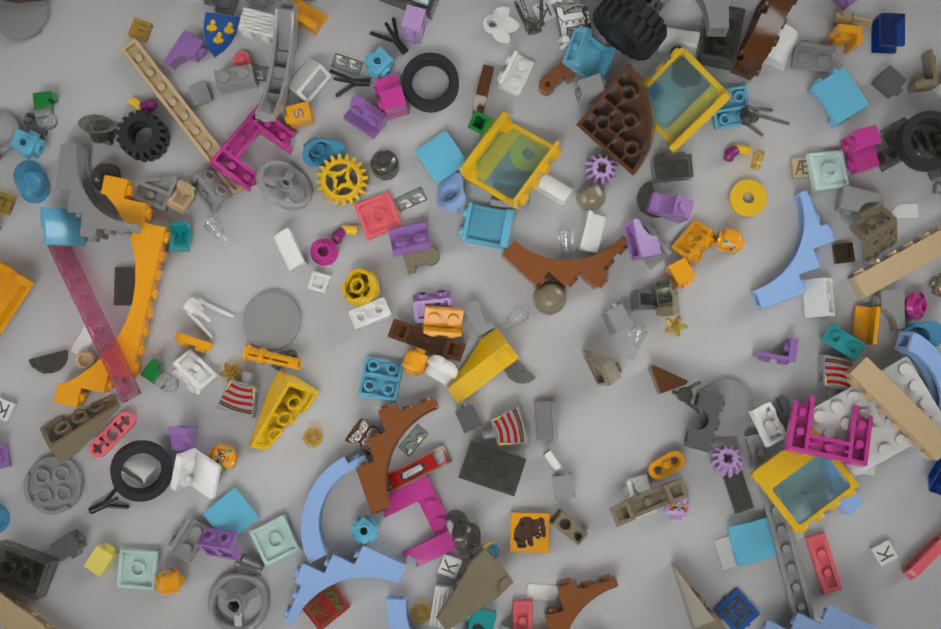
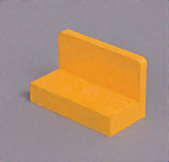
M294 0L292 4L299 5L298 25L317 36L327 20V15L302 0Z
M853 306L850 334L865 342L866 346L877 344L881 307Z

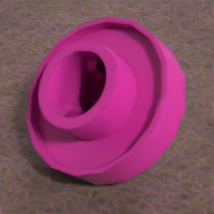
M328 238L317 239L310 248L311 259L320 266L332 265L338 258V247L334 241Z
M913 291L905 300V311L910 319H922L927 311L928 303L922 292Z

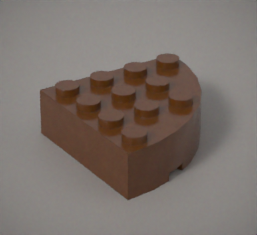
M761 0L758 3L730 73L749 81L754 76L759 75L763 61L772 48L776 47L780 39L778 33L780 29L784 28L787 21L786 17L798 0Z
M629 64L624 67L576 125L633 176L644 164L652 148L655 136L656 115L649 88L641 75Z

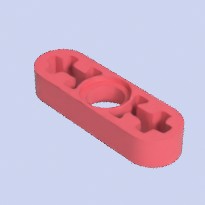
M132 412L120 413L89 445L90 454L94 457L107 455L136 425L137 418ZM123 417H130L128 420L130 424H124L121 428L116 426V424L121 425L125 421ZM111 429H115L118 433L115 440H111L108 437V432ZM105 441H106L107 443H110V445H109V444H104V445L101 447L102 452H96V450H97L96 445H101V444H103Z
M941 533L935 535L902 568L901 572L909 580L919 576L941 554Z

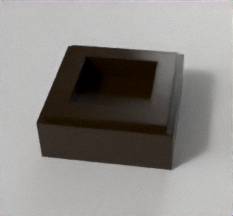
M853 243L832 245L834 264L855 262Z

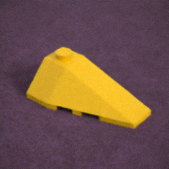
M497 327L480 340L458 372L457 377L454 378L448 387V391L458 404L520 358Z
M279 371L269 387L249 446L266 451L282 435V431L289 424L293 425L296 422L295 418L302 411L306 412L310 408L319 391L298 377Z

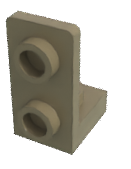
M932 49L925 51L921 55L924 77L914 79V82L907 86L908 94L931 91L939 86V75L936 73L935 67L936 57L933 55Z

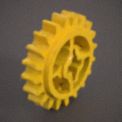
M338 154V159L335 160L331 155L330 163L324 160L326 167L319 166L322 173H316V176L321 178V180H317L315 183L322 185L317 190L318 192L324 191L323 199L329 196V204L335 200V206L337 207L340 202L346 207L347 201L354 205L353 198L360 201L358 194L365 195L362 188H367L368 185L363 183V181L369 178L362 175L367 171L366 169L360 170L362 162L355 164L356 157L350 161L348 154H346L344 159H342L341 154ZM337 166H346L345 169H343L340 172L332 170ZM352 170L357 174V185L350 180ZM328 176L334 181L332 191L329 190L327 185ZM345 176V180L347 182L341 183V185H339L340 182L338 181V178H343ZM344 189L352 190L347 195H338Z

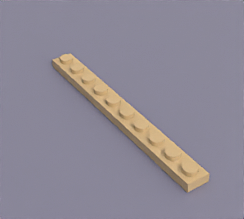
M134 38L120 50L210 164V160L221 147L142 45ZM213 168L235 197L245 190Z

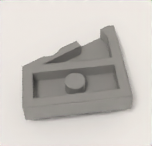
M172 176L137 179L134 185V194L131 198L167 212L169 208L167 201L176 190L177 182L180 178Z

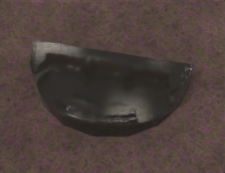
M649 181L638 191L636 196L637 206L646 216L660 218V216L646 211L650 193L654 192L652 181Z
M68 350L29 359V362L33 368L43 374L56 373L66 365Z
M518 360L504 370L507 377L515 383H529L536 378Z

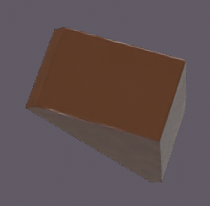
M653 364L648 367L657 394L681 387L688 382V380Z

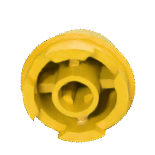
M353 269L348 273L349 276L346 278L345 283L342 282V294L352 305H366L375 301L379 296L380 285L375 274L368 269Z

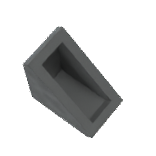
M635 289L630 292L631 311H647L658 308L656 290Z

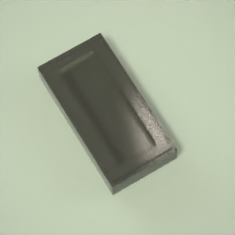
M115 267L113 305L131 306L135 288V268Z
M740 470L738 475L733 473L731 478L727 474L724 475L722 478L734 513L754 508L742 470Z

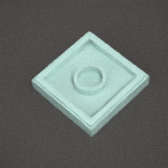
M842 149L806 154L812 192L839 189L845 185L849 186Z
M285 514L249 531L265 567L302 549Z
M120 548L116 588L155 591V575H158L161 550Z

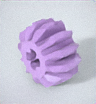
M601 153L598 154L597 158L593 155L591 156V161L586 163L589 168L585 169V173H590L587 179L591 180L594 178V185L598 181L600 186H603L605 181L610 184L611 178L616 177L613 171L617 170V166H611L615 160L608 161V154L605 158L602 157ZM599 166H600V168L603 167V168L605 169L603 173H602V171H601V172H598V171H597V169L599 168Z
M725 444L721 446V449L716 447L714 453L710 456L713 460L710 466L716 467L714 473L720 471L721 477H724L725 473H727L729 478L733 476V473L738 475L739 469L744 466L741 462L744 457L738 455L739 449L732 450L733 445H730L728 449ZM725 459L726 461V459L730 460V463L729 461L725 463L723 460Z

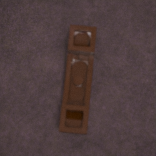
M393 319L387 336L458 362L461 361L466 347V343L441 335L436 337L428 336L423 333V329L397 319Z

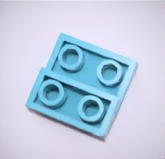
M747 85L725 88L733 97L712 116L714 129L753 124L751 105L748 104Z
M446 130L414 150L436 184L459 170L466 161Z
M40 207L41 227H44V245L85 246V237L80 236L82 219L75 218V214L68 213V209Z
M366 356L358 396L396 403L403 371L402 362Z
M233 488L202 514L213 528L236 531L238 534H241L259 518L236 488Z
M767 517L727 527L737 566L777 556Z

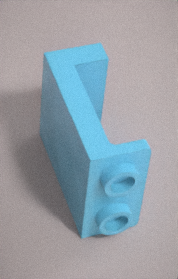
M588 27L574 28L562 64L584 79L598 73L601 78L606 80L616 48L602 45L591 36L593 31Z
M845 67L840 70L833 69L826 74L827 78L824 80L821 78L810 84L812 87L807 91L808 94L813 93L831 119L828 122L831 129L869 105Z
M469 202L468 207L465 206L463 211V218H466L465 225H461L459 236H462V242L506 250L514 210L507 209L504 211L474 205L473 202Z

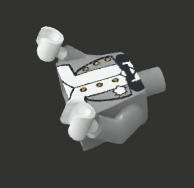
M550 0L551 4H559L556 5L555 9L560 37L557 42H561L560 49L564 50L566 47L568 48L574 28L588 27L591 29V26L595 25L593 23V14L588 13L587 5L576 0Z

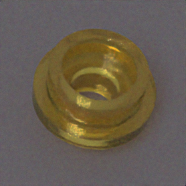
M310 428L305 431L303 440L307 446L317 447L323 440V434L317 428ZM311 434H315L317 436V439L315 441H312L310 439Z
M418 604L413 607L411 618L415 623L425 624L430 619V609L426 605ZM421 610L424 612L425 615L423 617H419L417 615V612Z

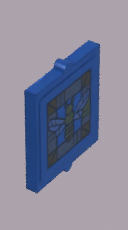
M738 587L727 596H723V600L713 608L731 629L749 627L750 623L760 615L758 610Z

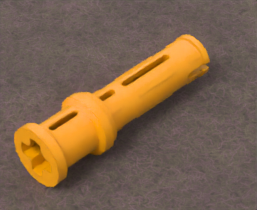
M247 344L243 350L242 357L244 361L252 360L261 365L270 363L300 370L302 365L301 358L269 352L267 348L262 347L259 349Z

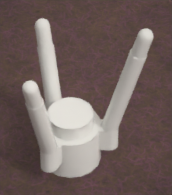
M194 297L189 298L183 308L209 339L212 338V335L196 317L200 316L205 321L210 322V319L202 313L204 310L203 306L234 318L233 314L211 305L201 298L198 300Z

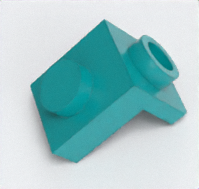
M183 221L170 222L169 227L172 232L169 245L170 251L190 252L193 232L189 223Z

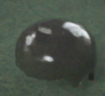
M380 150L373 154L370 164L377 178L384 181L391 180L397 176L400 164L395 153L390 150Z
M110 163L98 164L91 175L92 184L101 191L105 175L121 178V171L117 165Z

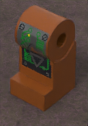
M561 62L541 78L539 92L544 96H550L555 88L564 81L567 84L571 83L575 75Z

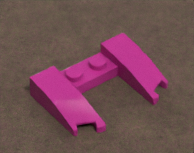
M258 105L210 160V165L248 192L251 191L250 187L257 185L256 172L239 160V158L257 136L261 134L290 155L293 152V148L289 147L291 137H296L293 131L277 119L275 122H264L260 119H255V111Z
M815 396L808 397V402L798 404L797 400L793 401L783 451L840 461L842 464L861 468L868 465L873 423L872 416L865 419L858 413L860 407L853 405L846 439L843 441L810 434Z
M428 475L389 494L392 508L384 511V517L419 502L435 535L402 552L403 556L407 557L410 555L418 561L416 566H421L461 547V542Z

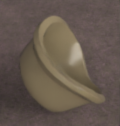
M544 282L542 286L538 285L536 287L533 301L540 312L552 315L558 313L564 307L566 293L559 284Z

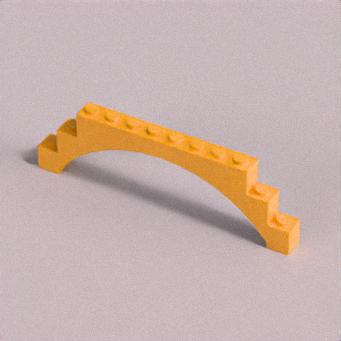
M108 175L104 177L101 194L110 199L124 222L142 226L141 234L132 233L130 237L135 258L134 296L122 330L106 353L94 365L76 378L66 383L57 384L54 402L74 407H80L86 403L88 398L87 389L102 393L110 392L115 383L113 375L132 379L137 378V375L140 374L142 369L140 364L141 356L143 357L146 351L144 342L150 333L149 320L154 315L153 302L158 297L157 284L158 281H161L163 275L161 270L162 262L164 263L167 257V252L165 251L166 244H169L171 239L170 229L148 224V220H151L153 214L151 205L130 200V197L134 194L133 182Z

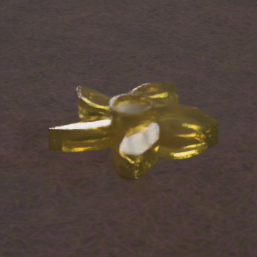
M677 316L675 320L666 318L667 327L665 332L667 333L674 331L679 337L680 329L688 328L686 324L681 323L680 316Z
M225 362V371H222L219 375L227 377V382L230 379L234 380V378L240 379L241 375L237 372L240 369V364L232 366L230 363Z

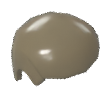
M594 186L578 194L576 201L583 210L594 211L602 207L607 197L603 188Z

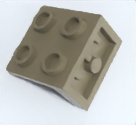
M882 205L850 225V231L863 241V257L865 261L876 258L881 252L893 247L898 241L897 218Z

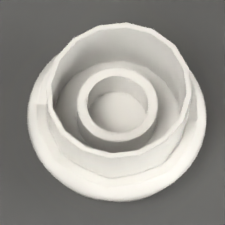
M441 355L428 357V366L424 371L426 374L446 386L451 379L457 377L458 369L451 361H448Z

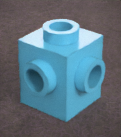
M381 46L375 52H370L364 61L365 71L370 77L373 78L375 76L377 79L388 76L392 71L391 69L395 66L394 59Z
M17 129L10 146L19 150V155L28 159L31 156L39 158L44 152L46 141L40 138L41 135L32 130L26 132Z
M365 514L363 518L358 516L351 524L354 527L350 531L353 534L352 538L359 544L362 542L365 545L368 541L372 543L379 535L377 533V530L380 528L377 525L378 521L371 515L368 517ZM362 527L367 528V534L360 531Z

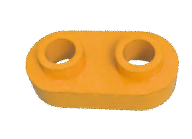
M176 332L174 338L178 340V345L188 347L190 344L196 346V351L205 354L207 350L211 351L213 344L180 332Z
M669 451L649 464L648 474L656 480L666 478L684 466V455L679 451ZM672 457L677 458V462L675 464L671 463ZM656 466L660 467L659 473L654 472Z

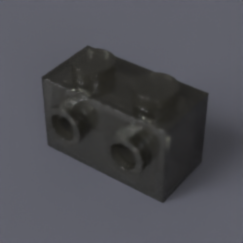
M685 152L674 153V156L657 154L650 161L653 184L688 181L694 177L692 154H686Z

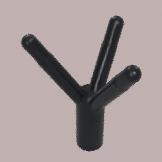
M392 18L393 30L387 22L384 23L392 38L372 31L369 33L374 37L394 43L402 55L409 51L399 39L395 18Z
M332 69L329 71L338 76L334 77L333 80L350 83V85L338 92L336 97L341 96L354 86H370V79H353Z
M114 488L104 501L89 507L88 511L90 514H94L105 508L128 509L129 506L111 504L119 499L117 496L112 498L117 492Z

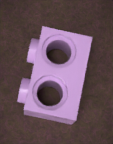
M407 4L401 24L403 39L411 44H421L427 26L426 9Z

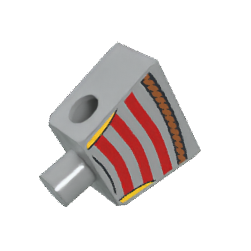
M825 354L818 355V386L828 388L826 399L851 386L847 382V377L844 373L857 361Z
M242 371L240 381L230 379L216 408L249 418H256L260 388L251 385L254 373Z
M519 406L490 419L492 427L481 430L484 442L496 438L498 446L529 442Z

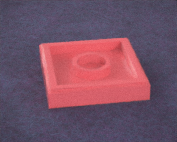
M389 191L354 205L368 241L389 233V228L402 226Z

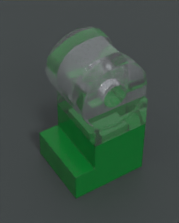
M52 91L32 93L37 124L47 130L54 129L58 124V119L54 114L53 103L58 102V95Z
M151 359L140 375L165 392L175 391L179 387V380L174 375H168L159 368L162 364L157 359Z

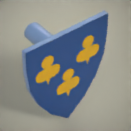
M212 12L204 13L203 37L208 50L214 57L224 52L233 41L240 17Z

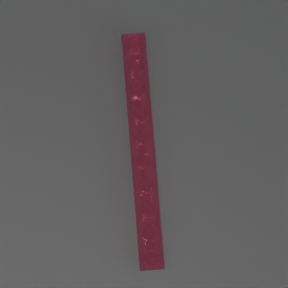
M47 245L121 402L126 403L142 392L72 247Z

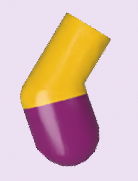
M131 97L128 101L130 106L136 110H141L143 113L144 110L152 112L158 106L157 101L152 98L141 102L137 98Z
M733 144L724 151L725 155L723 158L727 162H732L738 154L749 156L751 147Z
M341 225L332 232V241L335 244H340L345 235H358V226Z

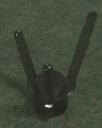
M520 0L524 14L518 2L515 1L514 5L527 34L534 35L542 32L541 27L545 26L543 20V0H540L539 20H537V17L530 18L524 0Z
M747 104L741 109L739 114L740 119L743 120L742 125L749 127L760 137H763V133L751 124L756 123L759 118L785 125L790 124L789 121L758 112H772L773 108Z
M700 380L688 385V387H680L677 391L672 390V394L676 395L678 401L685 402L686 406H689L697 414L700 413V410L690 402L693 397L692 389L701 384Z

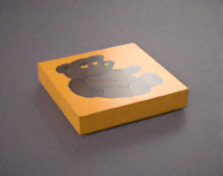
M511 512L510 552L549 553L550 513Z

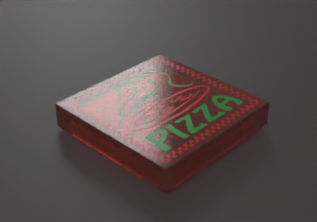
M333 584L315 595L302 610L317 629H324L350 608L351 604L336 585Z

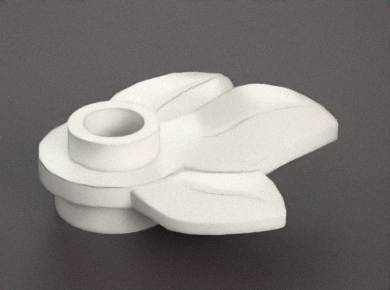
M499 7L494 11L493 15H488L483 20L484 30L492 34L495 41L502 44L510 43L509 34L514 33L520 27V23L517 20L509 17V7ZM489 23H494L496 26L492 28L489 26Z

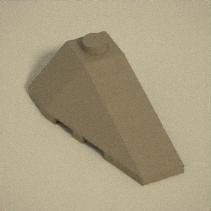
M588 350L582 352L598 387L610 386L622 377L620 374L622 369L618 362Z
M111 395L93 402L87 409L81 410L79 408L74 410V414L64 417L61 415L39 429L49 449L60 463H63L77 454L121 406L115 396Z
M484 548L468 562L465 567L467 569L462 579L459 578L456 582L458 586L453 594L447 597L436 616L444 629L453 628L498 598L513 583L506 570Z
M675 562L671 564L692 627L694 629H726L715 613L706 606V601L695 591V587Z

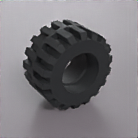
M136 110V114L130 112L128 113L129 117L124 116L122 118L124 120L123 123L119 122L118 124L120 130H116V134L119 136L116 139L120 143V148L135 160H141L142 162H147V159L150 162L155 161L154 157L159 159L162 157L160 155L162 152L166 153L165 147H169L170 144L167 139H170V134L167 133L169 130L156 115L151 114L149 111L144 110L143 113L141 110ZM143 128H151L152 136L146 144L136 145L135 138L137 133Z

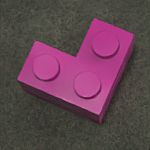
M397 73L376 79L377 86L373 87L376 98L380 97V99H377L380 111L387 115V120L409 114Z
M877 125L854 130L841 139L840 146L843 153H845L847 159L846 166L851 175L870 171L880 166L875 147L882 143Z

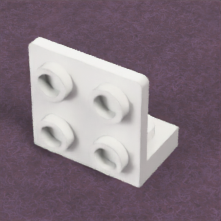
M195 448L177 454L170 488L178 491L191 485L208 498L214 499L221 466Z

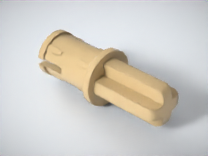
M836 11L832 23L862 26L863 29L869 30L873 20L858 17L855 13L846 14Z

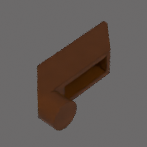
M483 64L473 104V114L476 110L484 113L494 72L493 66Z

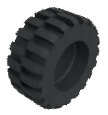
M603 0L593 12V23H595V27L599 30L600 35L616 50H619L623 55H627L631 59H636L637 61L648 60L667 37V26L664 24L663 18L659 16L657 10L652 8L651 4L644 0Z

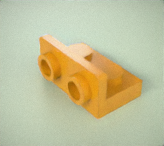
M838 24L827 34L826 42L832 43L834 46L844 45V55H849L863 42L862 26Z
M695 219L671 246V249L681 257H685L689 265L692 266L694 263L699 262L707 248H711L715 243L714 231Z
M425 305L423 333L431 337L444 335L448 338L462 337L464 309Z

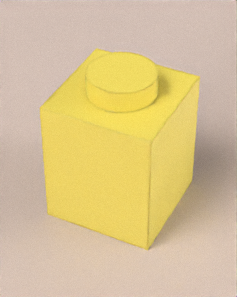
M102 543L96 546L84 567L100 577L108 572L119 553L115 551V547Z

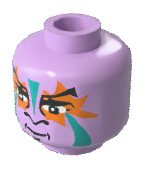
M687 497L676 503L665 505V514L670 515V519L682 520V516L689 514L690 498Z

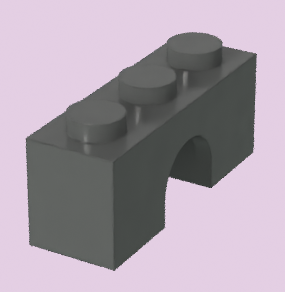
M697 390L693 409L700 410L704 414L705 423L698 429L687 427L683 446L708 453L710 449L714 448V432L719 428V413L723 411L725 406L723 395Z

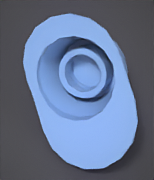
M455 172L442 180L437 190L436 205L440 208H445L447 211H453L456 214L459 213L460 207L466 202V194L463 189L464 180L460 173Z

